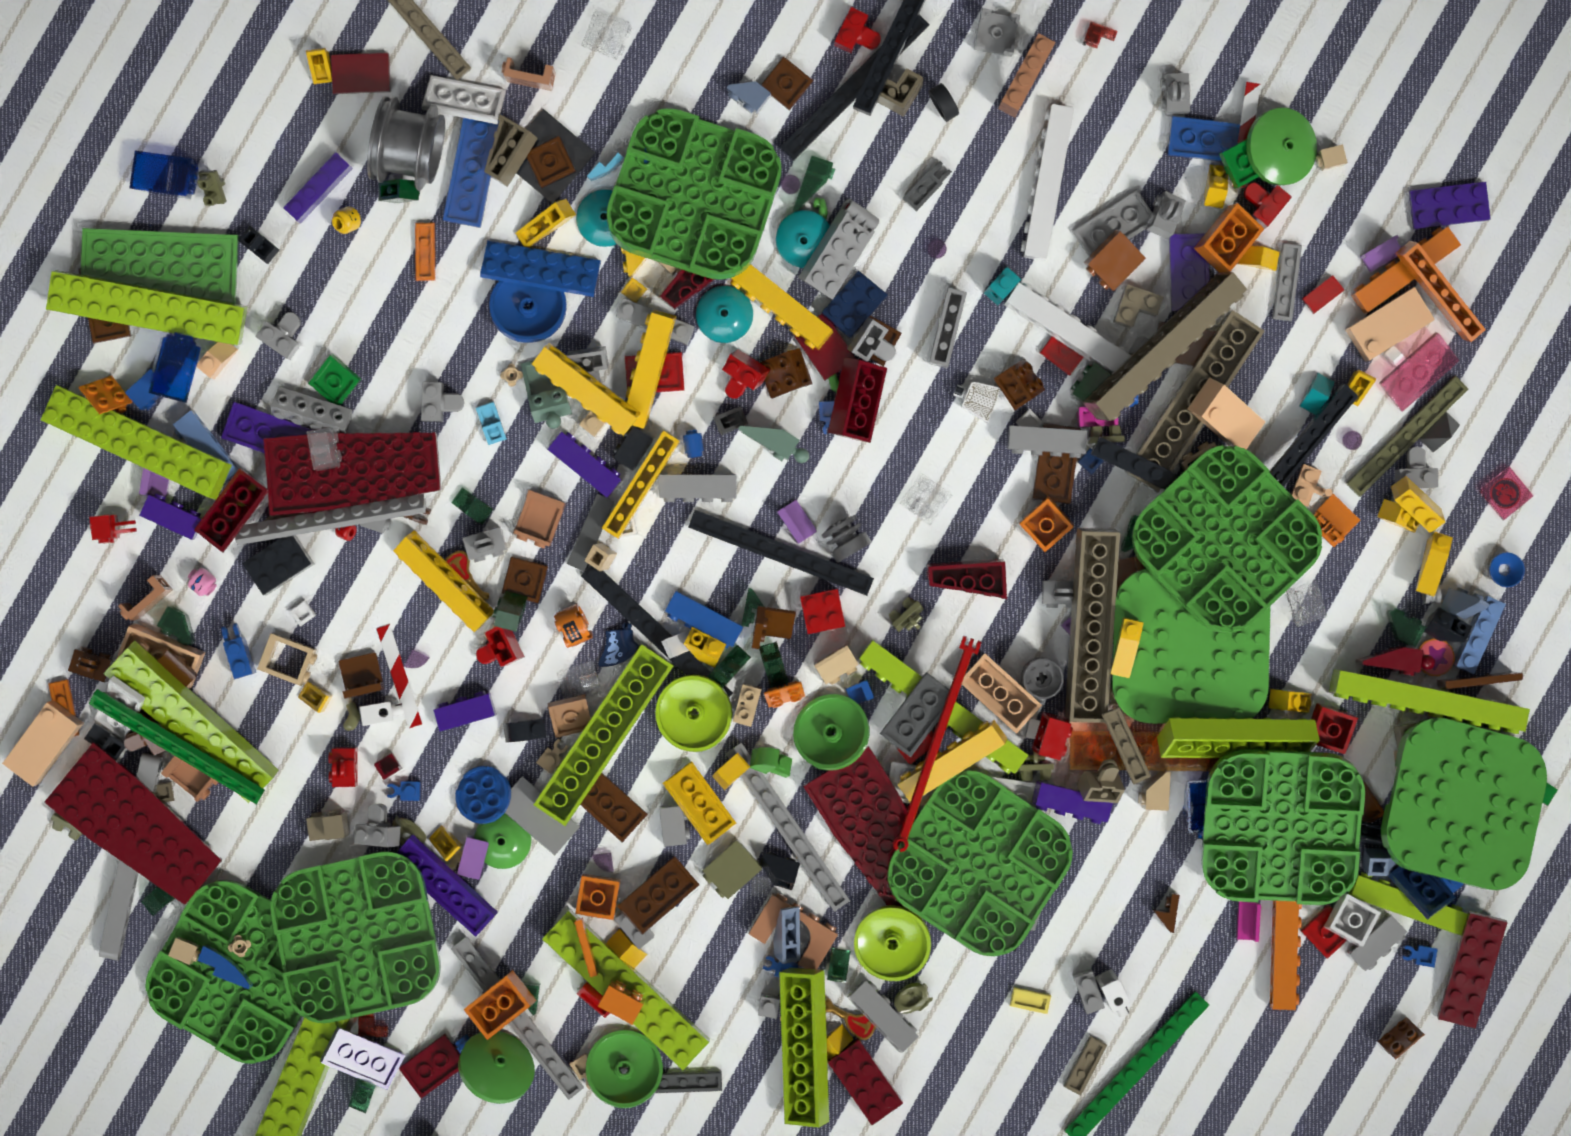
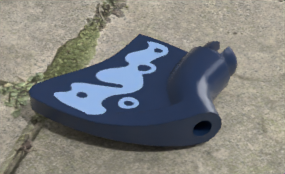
M623 623L622 630L606 631V646L599 661L600 667L619 665L629 660L637 652L640 644L634 640L631 623Z

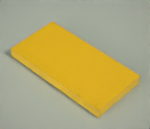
M692 761L663 782L665 788L707 845L711 844L736 824L733 817Z

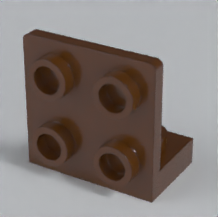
M800 348L789 350L760 362L770 369L764 381L771 399L813 384Z
M1022 359L994 378L1014 410H1017L1045 391L1042 380L1036 376L1032 365L1026 359Z
M758 606L753 630L752 649H759L760 642H764L765 636L791 639L796 612Z
M376 652L339 661L345 691H342L344 699L385 689Z

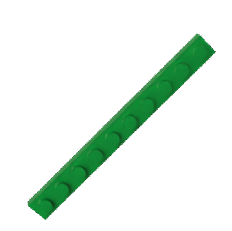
M96 689L93 693L89 705L257 805L265 791L260 785L246 779L242 774L236 773L224 763L218 762L207 753H203L192 744L178 738L174 733L168 732L157 723L128 708L124 703L113 699L107 693Z
M1194 991L1064 1131L1069 1136H1087L1210 1005Z

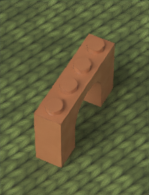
M1038 33L998 108L999 110L1014 118L1016 117L1056 42Z
M772 893L748 934L765 944L776 927L780 909L799 906L800 921L808 927L810 941L801 955L798 965L805 969H818L838 936V932L835 931L837 928L828 922L826 925L819 921L820 917L811 912L808 915L799 904L795 902L793 905L786 901L788 898L781 893Z

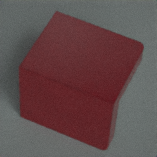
M393 752L374 763L383 780L403 769Z

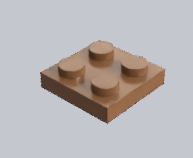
M585 695L547 703L556 738L583 732L591 720Z

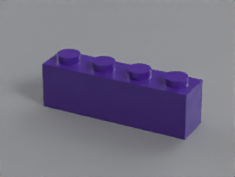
M335 152L283 208L301 224L353 168Z
M568 431L566 434L561 432L547 450L605 497L609 498L622 480L619 478L621 474L613 467L611 470L605 467L606 462L598 455L596 458L590 455L591 450L583 443L581 446L575 443L576 438Z
M1037 780L1031 803L1037 805L1036 808L1039 810L1047 811L1050 808L1054 809L1055 814L1065 816L1066 813L1073 814L1072 818L1079 820L1087 817L1091 818L1090 822L1101 824L1102 821L1108 823L1113 803L1083 801L1080 791Z

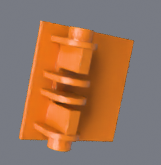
M112 375L78 387L99 415L114 409L122 414L126 411V405L133 402Z
M1334 494L1313 513L1321 527L1322 537L1333 547L1341 543L1345 539L1344 537L1360 521Z
M801 681L790 682L788 686L784 684L782 688L778 686V689L774 687L764 692L768 707L773 708L780 707L786 702L800 701L805 697Z

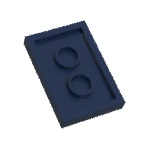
M858 271L821 312V315L851 339L867 317H870L888 297V294Z
M1401 866L1392 871L1388 876L1427 920L1456 898L1436 876L1414 872Z

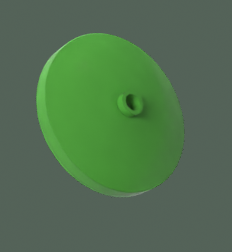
M1275 108L1262 113L1251 125L1247 136L1246 148L1249 162L1255 173L1270 184L1284 186L1297 183L1310 172L1317 155V141L1314 130L1309 121L1293 109Z
M839 694L823 695L810 701L797 716L793 730L794 743L799 754L810 765L822 770H838L855 762L864 752L870 736L869 721L863 709L851 698Z
M630 1030L614 1031L600 1038L590 1050L586 1062V1078L591 1091L599 1100L616 1108H632L646 1102L658 1089L663 1073L661 1055L654 1043L646 1036ZM626 1068V1074H622V1071H620V1069Z
M498 1031L488 1040L482 1033H478L466 1042L459 1055L458 1069L463 1083L475 1096L484 1101L496 1104L513 1102L522 1097L533 1082L535 1066L529 1050L520 1040L508 1033Z

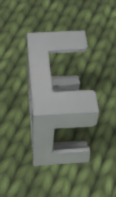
M982 8L974 50L1012 57L1020 15L1013 13L1010 16L991 13V9Z

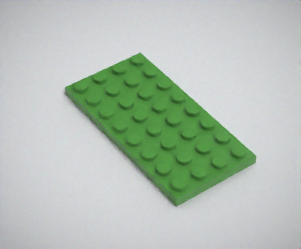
M82 228L81 275L236 304L239 236Z

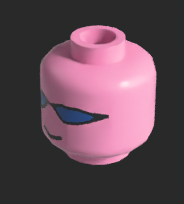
M205 568L194 569L188 575V587L198 596H209L217 587L215 576Z

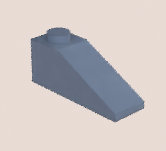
M799 906L783 908L779 912L773 945L774 956L782 964L800 961Z

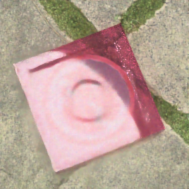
M1510 466L1479 490L1502 520L1508 518L1533 497V494Z

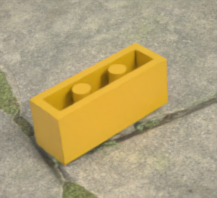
M1407 476L1391 486L1394 500L1429 533L1445 523L1442 508Z

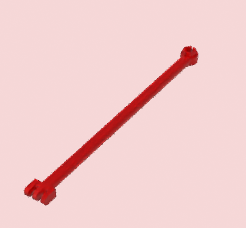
M963 635L959 648L963 649L956 673L899 836L893 841V847L896 851L899 849L897 846L899 841L905 843L904 847L900 848V852L906 851L909 846L907 839L972 653L978 655L982 643L979 640L976 643V647H972L974 639L970 638L969 644L966 645L967 636Z

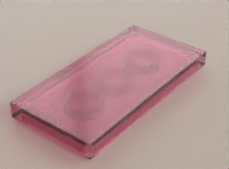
M1435 332L1383 378L1379 384L1397 408L1403 412L1455 366L1459 359L1441 335Z

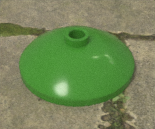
M505 813L494 822L479 824L474 835V839L489 843L484 863L497 869H509L520 864L528 855L532 843L531 835ZM499 838H503L505 840L504 845H500L498 843Z

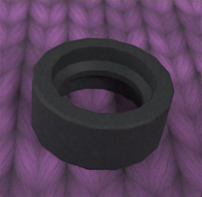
M940 83L928 91L934 106L944 121L948 122L959 115L958 107L944 84Z

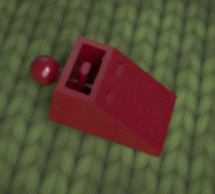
M1395 646L1356 659L1355 663L1396 669L1398 674L1414 676V672L1420 673L1421 668L1424 670L1432 669L1435 665V660L1431 655L1423 656V650Z

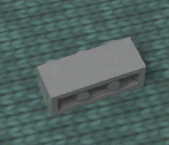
M1387 913L1374 925L1363 947L1354 944L1346 953L1364 971L1371 970L1377 965V960L1381 956L1385 957L1391 952V947L1395 943L1399 944L1405 939L1407 931L1391 914Z

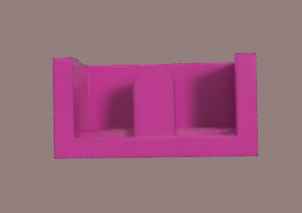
M1079 407L1077 411L1078 428L1118 425V418L1113 421L1097 420L1087 407Z

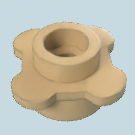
M509 364L508 368L501 372L500 377L505 379L510 387H514L516 382L523 378V373L518 371L514 364Z
M235 935L232 944L228 945V950L234 952L238 957H244L247 949L251 947V942L244 940L241 935Z

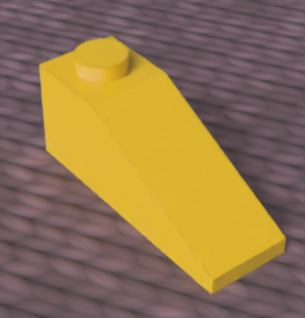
M567 199L557 201L515 234L523 246L529 248L576 216V213Z
M1434 532L1427 539L1416 591L1435 596L1449 556L1453 537Z
M1123 617L1110 674L1130 678L1144 624L1142 621Z

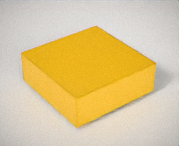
M632 277L621 293L632 302L637 303L647 291V288Z

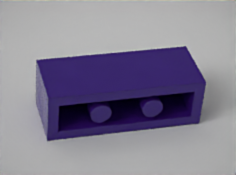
M161 494L148 495L139 516L186 538L195 540L198 533L194 529L202 520V517H200L201 513L193 509L187 511L183 509L184 505L175 501L172 503L165 501L166 497Z
M485 691L475 693V698L467 700V696L455 699L456 703L449 705L448 701L437 704L438 708L433 711L439 732L496 716L491 693L486 694Z

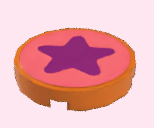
M1431 638L1424 641L1418 648L1423 650V656L1431 655L1435 660V665L1432 669L1424 670L1421 668V671L1429 676L1446 674L1455 662L1453 648L1446 641H1438Z

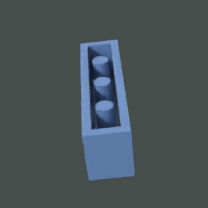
M189 411L173 424L176 428L174 430L175 434L180 439L184 438L188 445L232 464L223 486L233 478L239 469L195 411Z
M1483 596V601L1490 604L1489 607L1474 615L1470 623L1472 628L1465 642L1461 643L1455 656L1453 667L1469 674L1475 673L1506 605L1489 596Z

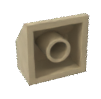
M847 644L814 664L825 684L830 683L831 685L840 681L839 676L844 673L848 676L857 670L856 666L859 665Z
M1164 769L1160 770L1142 787V792H1138V803H1140L1142 808L1145 810L1169 811L1171 772Z

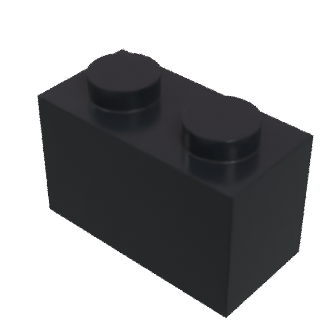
M635 426L632 429L630 428L623 436L625 440L622 445L618 444L613 451L615 455L613 458L632 471L635 470L654 440Z

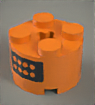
M578 603L556 612L554 615L556 620L554 623L559 632L562 631L563 641L567 648L577 646L593 638L592 630L588 631L587 629L589 625L588 620L581 607H578Z

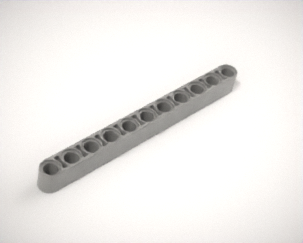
M143 753L137 777L151 791L156 793L157 786L155 785H158L163 757ZM120 860L118 861L99 950V957L117 961L121 957L139 874Z

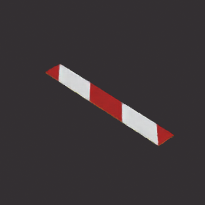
M1246 82L1238 143L1247 139L1251 125L1256 120L1261 85L1259 83Z
M389 624L377 628L376 630L400 703L403 706L408 728L422 725L391 626Z

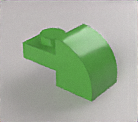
M760 747L752 750L750 768L764 774L771 772L787 778L790 776L793 758L779 754V749Z

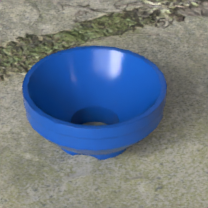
M1513 553L1498 554L1489 565L1491 579L1501 587L1517 585L1523 579L1525 573L1523 561ZM1502 564H1506L1509 567V573L1505 576L1499 573V567Z

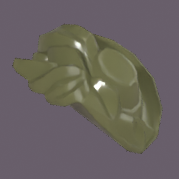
M396 816L393 820L392 826L400 827L399 846H403L412 835L423 844L427 839L426 834L415 823L406 818H399V816Z
M911 983L898 992L894 1005L898 1012L909 1014L914 1011H922L933 1000V997H929L928 986L925 983Z

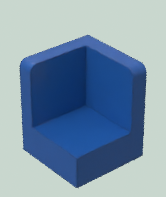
M867 680L845 688L849 698L857 704L874 698Z

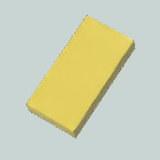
M1013 987L1010 1006L1048 1014L1051 995Z

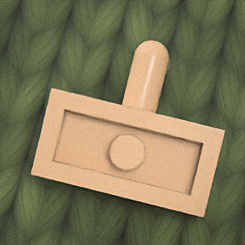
M1303 464L1291 495L1308 507L1313 493L1328 497L1333 492L1331 489L1316 486L1322 472L1321 470Z

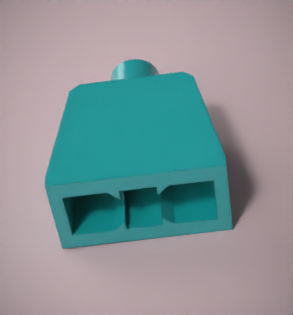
M1007 266L984 294L998 306L1022 278Z

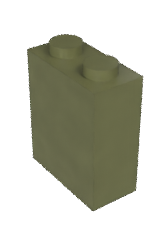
M736 839L703 868L704 874L702 876L709 884L714 883L717 887L715 891L721 898L726 897L729 899L759 873L763 867L743 844Z

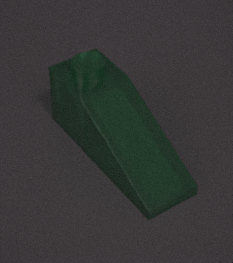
M811 156L793 212L803 208L827 184L828 179H833L836 170L832 168L833 162Z

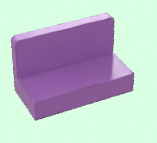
M1398 235L1360 256L1370 273L1398 257L1395 254L1401 248L1397 241Z
M143 468L139 494L154 495L158 493L167 497L169 479Z
M797 500L777 512L798 544L817 532Z
M467 835L457 875L480 879L489 845L488 842L474 839L473 836Z

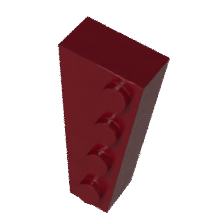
M681 269L659 297L672 309L676 310L716 279L707 278Z
M1004 559L927 564L929 586L1007 599Z

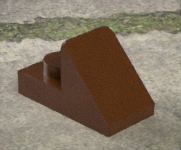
M1169 892V896L1165 898V908H1167V911L1152 909L1170 933H1174L1180 897L1178 893Z

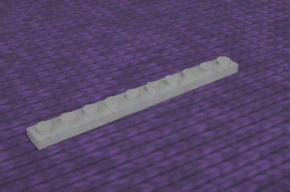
M424 494L245 524L236 535L235 541L237 545L426 513V498Z
M742 742L726 753L729 759L739 753L750 766L751 755ZM749 768L741 777L835 912L848 903L850 899L764 774Z
M467 936L451 948L484 992L500 981V978ZM525 1011L509 1023L568 1100L584 1089L578 1078Z

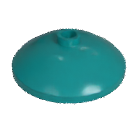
M601 189L588 194L581 201L577 209L576 222L581 235L588 242L599 247L617 245L608 230L607 219H601L603 213L607 214L608 203L613 190Z
M800 210L789 214L782 220L776 232V246L779 254L789 264L804 268L829 229V223L820 214L809 210ZM806 237L807 243L802 244L800 238Z
M717 286L707 291L699 300L696 309V320L702 333L709 339L718 343H731L742 338L750 329L753 321V308L749 298L741 290L732 286ZM722 310L728 311V315L726 317H723L721 315Z

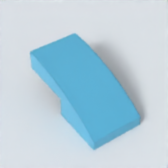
M617 153L606 167L599 162L587 175L588 179L594 181L608 175L624 162V157Z
M492 401L476 407L488 445L506 440L507 438L495 402Z

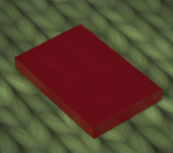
M389 53L331 55L333 94L391 92Z
M820 314L817 318L829 326L833 333L819 350L808 347L804 343L805 339L802 336L796 337L794 335V337L823 380L826 381L842 370L844 358H856L847 349L848 346L834 325Z
M444 1033L401 1065L399 1070L422 1099L459 1071L458 1060L460 1053L447 1034Z

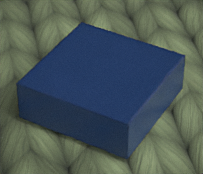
M1089 448L1077 463L1092 475L1104 460L1091 455L1092 449Z

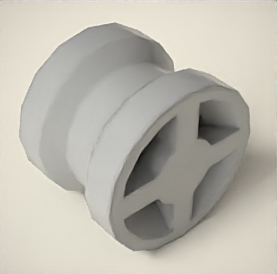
M1440 584L1434 597L1422 593L1424 604H1429L1431 601L1435 603L1441 602L1442 592Z

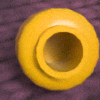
M347 206L333 214L332 224L338 232L347 234L360 227L361 217L355 208Z

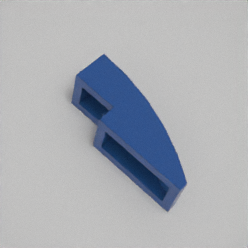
M208 945L203 946L197 961L215 967L214 976L247 989L252 988L253 983L233 960Z

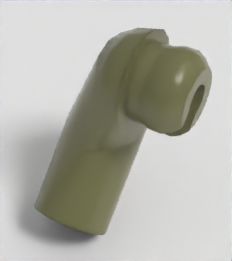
M351 702L346 705L349 716L343 723V727L347 731L354 730L361 719L355 702Z

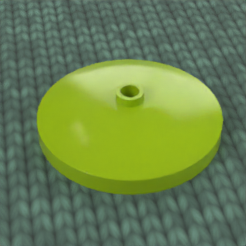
M686 675L672 681L662 691L656 704L655 715L661 734L670 744L684 751L700 752L714 747L726 736L732 723L733 710L728 694L716 681L701 675ZM695 708L699 714H694L692 710Z
M888 905L874 909L861 920L854 937V950L859 963L868 973L882 980L900 981L914 976L924 967L930 955L931 936L927 925L921 917L905 907Z

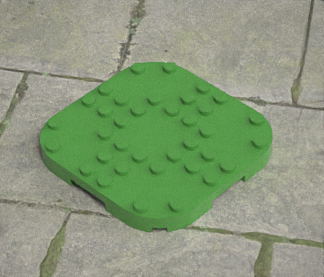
M678 109L657 110V112L643 117L632 133L621 171L608 203L607 226L610 235L621 248L632 254L711 279L735 277L744 272L755 258L780 182V158L777 156L771 143L754 133L738 128L732 130L700 120L699 116Z
M1217 446L1202 454L1180 477L1141 512L1132 532V544L1139 561L1200 624L1219 633H1233L1250 626L1315 564L1322 550V530L1315 516L1269 473L1270 470L1254 454L1238 446Z
M1147 568L1132 573L1121 583L1116 592L1113 659L1123 617L1142 621L1144 624L1130 678L1112 675V691L1117 704L1128 716L1144 723L1166 724L1173 717H1180L1182 719L1198 717L1199 719L1211 717L1217 719L1231 717L1235 719L1253 718L1263 707L1268 695L1271 608L1269 607L1250 626L1241 631L1233 633L1215 632L1200 624Z
M1425 719L1410 727L1404 733L1399 743L1394 765L1397 769L1389 804L1385 806L1381 826L1382 843L1390 854V858L1407 870L1452 880L1480 889L1502 890L1513 886L1525 875L1533 851L1547 784V770L1541 754L1532 744L1523 739L1450 719Z
M1240 749L1220 758L1209 773L1206 787L1201 865L1208 885L1221 897L1240 902L1275 900L1296 901L1297 904L1326 905L1339 900L1343 894L1352 889L1359 870V843L1361 820L1364 814L1365 787L1356 767L1340 755L1324 752Z
M962 771L936 787L913 822L907 839L908 848L906 851L900 852V848L905 845L901 841L898 846L899 849L893 853L888 865L887 878L893 896L905 908L972 952L983 956H1000L1015 950L1024 941L1044 906L1067 874L1072 862L1073 850L1068 833L1055 819L1033 807L988 775L977 771Z
M378 852L349 860L301 869L286 876L276 891H274L270 912L274 933L278 941L287 998L293 1009L309 1021L331 1023L412 1005L425 999L437 985L441 973V960L425 881L417 865L409 858L393 852Z
M218 880L200 888L189 900L167 942L150 967L145 988L150 1006L162 1019L179 1029L187 1030L235 1061L253 1064L268 1060L277 1054L286 1044L302 1015L293 1009L287 998L278 941L274 933L270 912L271 900L240 882ZM235 935H241L244 940L251 942V947L247 949L244 957H238L234 952L228 950V945L232 944ZM182 937L200 945L199 951L202 950L203 946L208 945L222 952L246 973L253 983L252 988L247 989L214 976L215 967L205 963L193 961L189 965L168 956L175 938Z

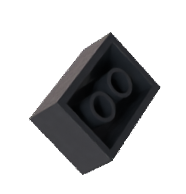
M297 535L280 538L242 563L263 596L272 593L315 565Z

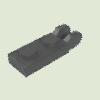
M941 161L931 171L929 170L903 197V200L916 212L952 173L948 169L942 174L940 179L934 175L942 167L943 163Z

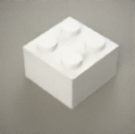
M1343 894L1335 904L1324 927L1356 946L1363 947L1381 912L1349 894Z

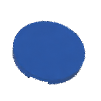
M478 766L470 769L463 775L455 792L457 808L465 818L474 823L488 824L496 821L506 812L510 804L511 787L508 779L501 771L493 767Z

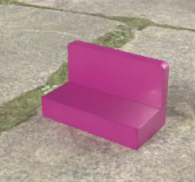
M1238 901L1237 940L1259 942L1261 904L1259 902Z

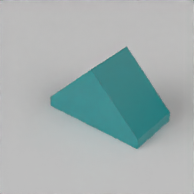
M1317 373L1299 407L1316 416L1328 400L1335 382Z

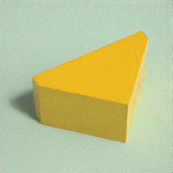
M326 48L306 50L313 84L332 82L330 55Z
M1251 246L1239 260L1238 265L1276 271L1280 252L1263 246Z
M1361 370L1354 371L1347 384L1359 396L1353 403L1356 406L1360 405L1376 381V378Z
M311 682L305 683L298 696L300 700L318 713L325 711L333 697L332 694Z
M737 753L719 768L712 777L726 790L750 766Z
M442 825L428 838L446 861L451 859L463 846Z
M620 928L606 942L622 961L634 969L648 955L641 948L638 949Z
M843 1024L826 1035L827 1060L838 1055L853 1040Z

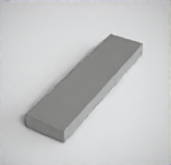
M1282 243L1272 319L1292 321L1302 245Z

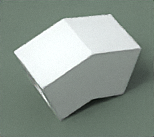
M1392 346L1385 353L1384 357L1398 370L1408 363L1395 346Z

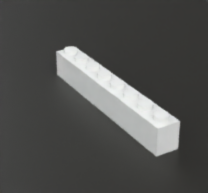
M1051 104L1050 109H1046L1044 120H1048L1047 127H1043L1041 139H1044L1043 147L1040 146L1038 151V158H1041L1040 165H1036L1034 176L1037 177V182L1032 185L1031 195L1034 198L1033 203H1029L1027 214H1030V220L1025 223L1024 233H1027L1026 241H1022L1020 252H1024V258L1046 261L1048 257L1075 109L1073 107Z
M1018 283L1004 304L1090 362L1098 364L1111 375L1131 356L1128 354L1129 351L1127 349L1112 344L1113 341L1110 338L1100 336L1096 333L1097 330L1095 328L1083 325L1078 317L1068 315L1060 305L1051 304L1046 296L1036 294L1025 283Z

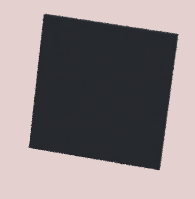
M543 109L527 128L528 131L538 138L531 149L560 136L576 171L541 188L526 157L516 174L554 204L596 152Z

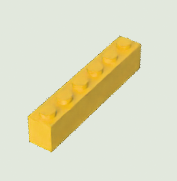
M751 264L744 272L730 278L732 286L738 290L742 288L746 292L744 295L753 302L757 300L761 304L759 307L766 313L772 312L776 316L774 319L781 325L787 324L790 327L789 331L796 337L802 336L805 339L804 343L811 349L817 348L819 350L833 333L829 326Z
M655 309L651 314L648 313L645 325H648L646 332L642 333L640 343L643 344L641 351L638 350L635 358L638 364L636 369L633 368L630 377L633 380L632 386L628 387L625 398H628L627 403L641 413L633 426L643 429L648 423L677 317Z
M548 343L532 363L538 373L545 374L550 378L552 384L563 388L569 397L577 399L581 402L580 404L583 408L594 412L600 421L608 423L617 434L624 436L641 414L551 343Z
M665 431L662 432L603 525V530L620 539L680 444L678 439Z
M415 530L408 534L393 550L398 558L473 632L482 627L493 615L494 609Z
M995 720L983 722L979 725L977 731H969L962 737L961 741H953L942 753L938 751L923 795L1005 745L1007 737ZM924 761L915 766L916 769L912 772L909 770L904 772L897 784L909 802L913 796Z

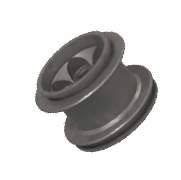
M384 96L381 99L374 116L367 155L369 179L375 180L377 178V181L382 183L389 172L415 177V186L418 191L422 190L426 183H433L439 168L445 136L444 115H438V108L435 104L429 107L426 115L401 111L400 103L396 96L391 99Z

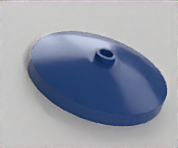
M499 281L491 293L489 308L494 325L504 336L517 342L533 343L550 337L561 327L566 316L567 302L565 293L561 291Z

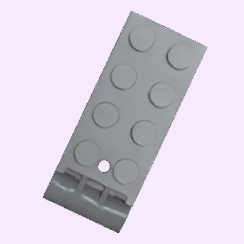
M847 199L842 204L840 211L798 278L833 300L875 233L874 229L879 224V218L852 199Z

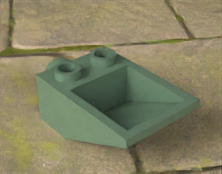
M533 361L521 363L530 410L535 423L546 421L549 428H558L561 424L560 417L572 414L569 396L563 388L552 384L550 378L545 374L538 373L532 365Z
M740 426L738 428L741 433L774 452L773 457L781 462L784 459L788 461L791 454L794 455L798 463H805L809 459V452L805 448H796L800 440L785 430Z

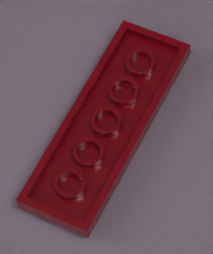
M1472 911L1468 912L1437 1015L1438 1020L1476 1029L1508 924L1507 920Z

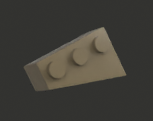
M499 114L497 132L495 131L493 147L490 149L484 172L492 179L508 187L538 138L527 129Z

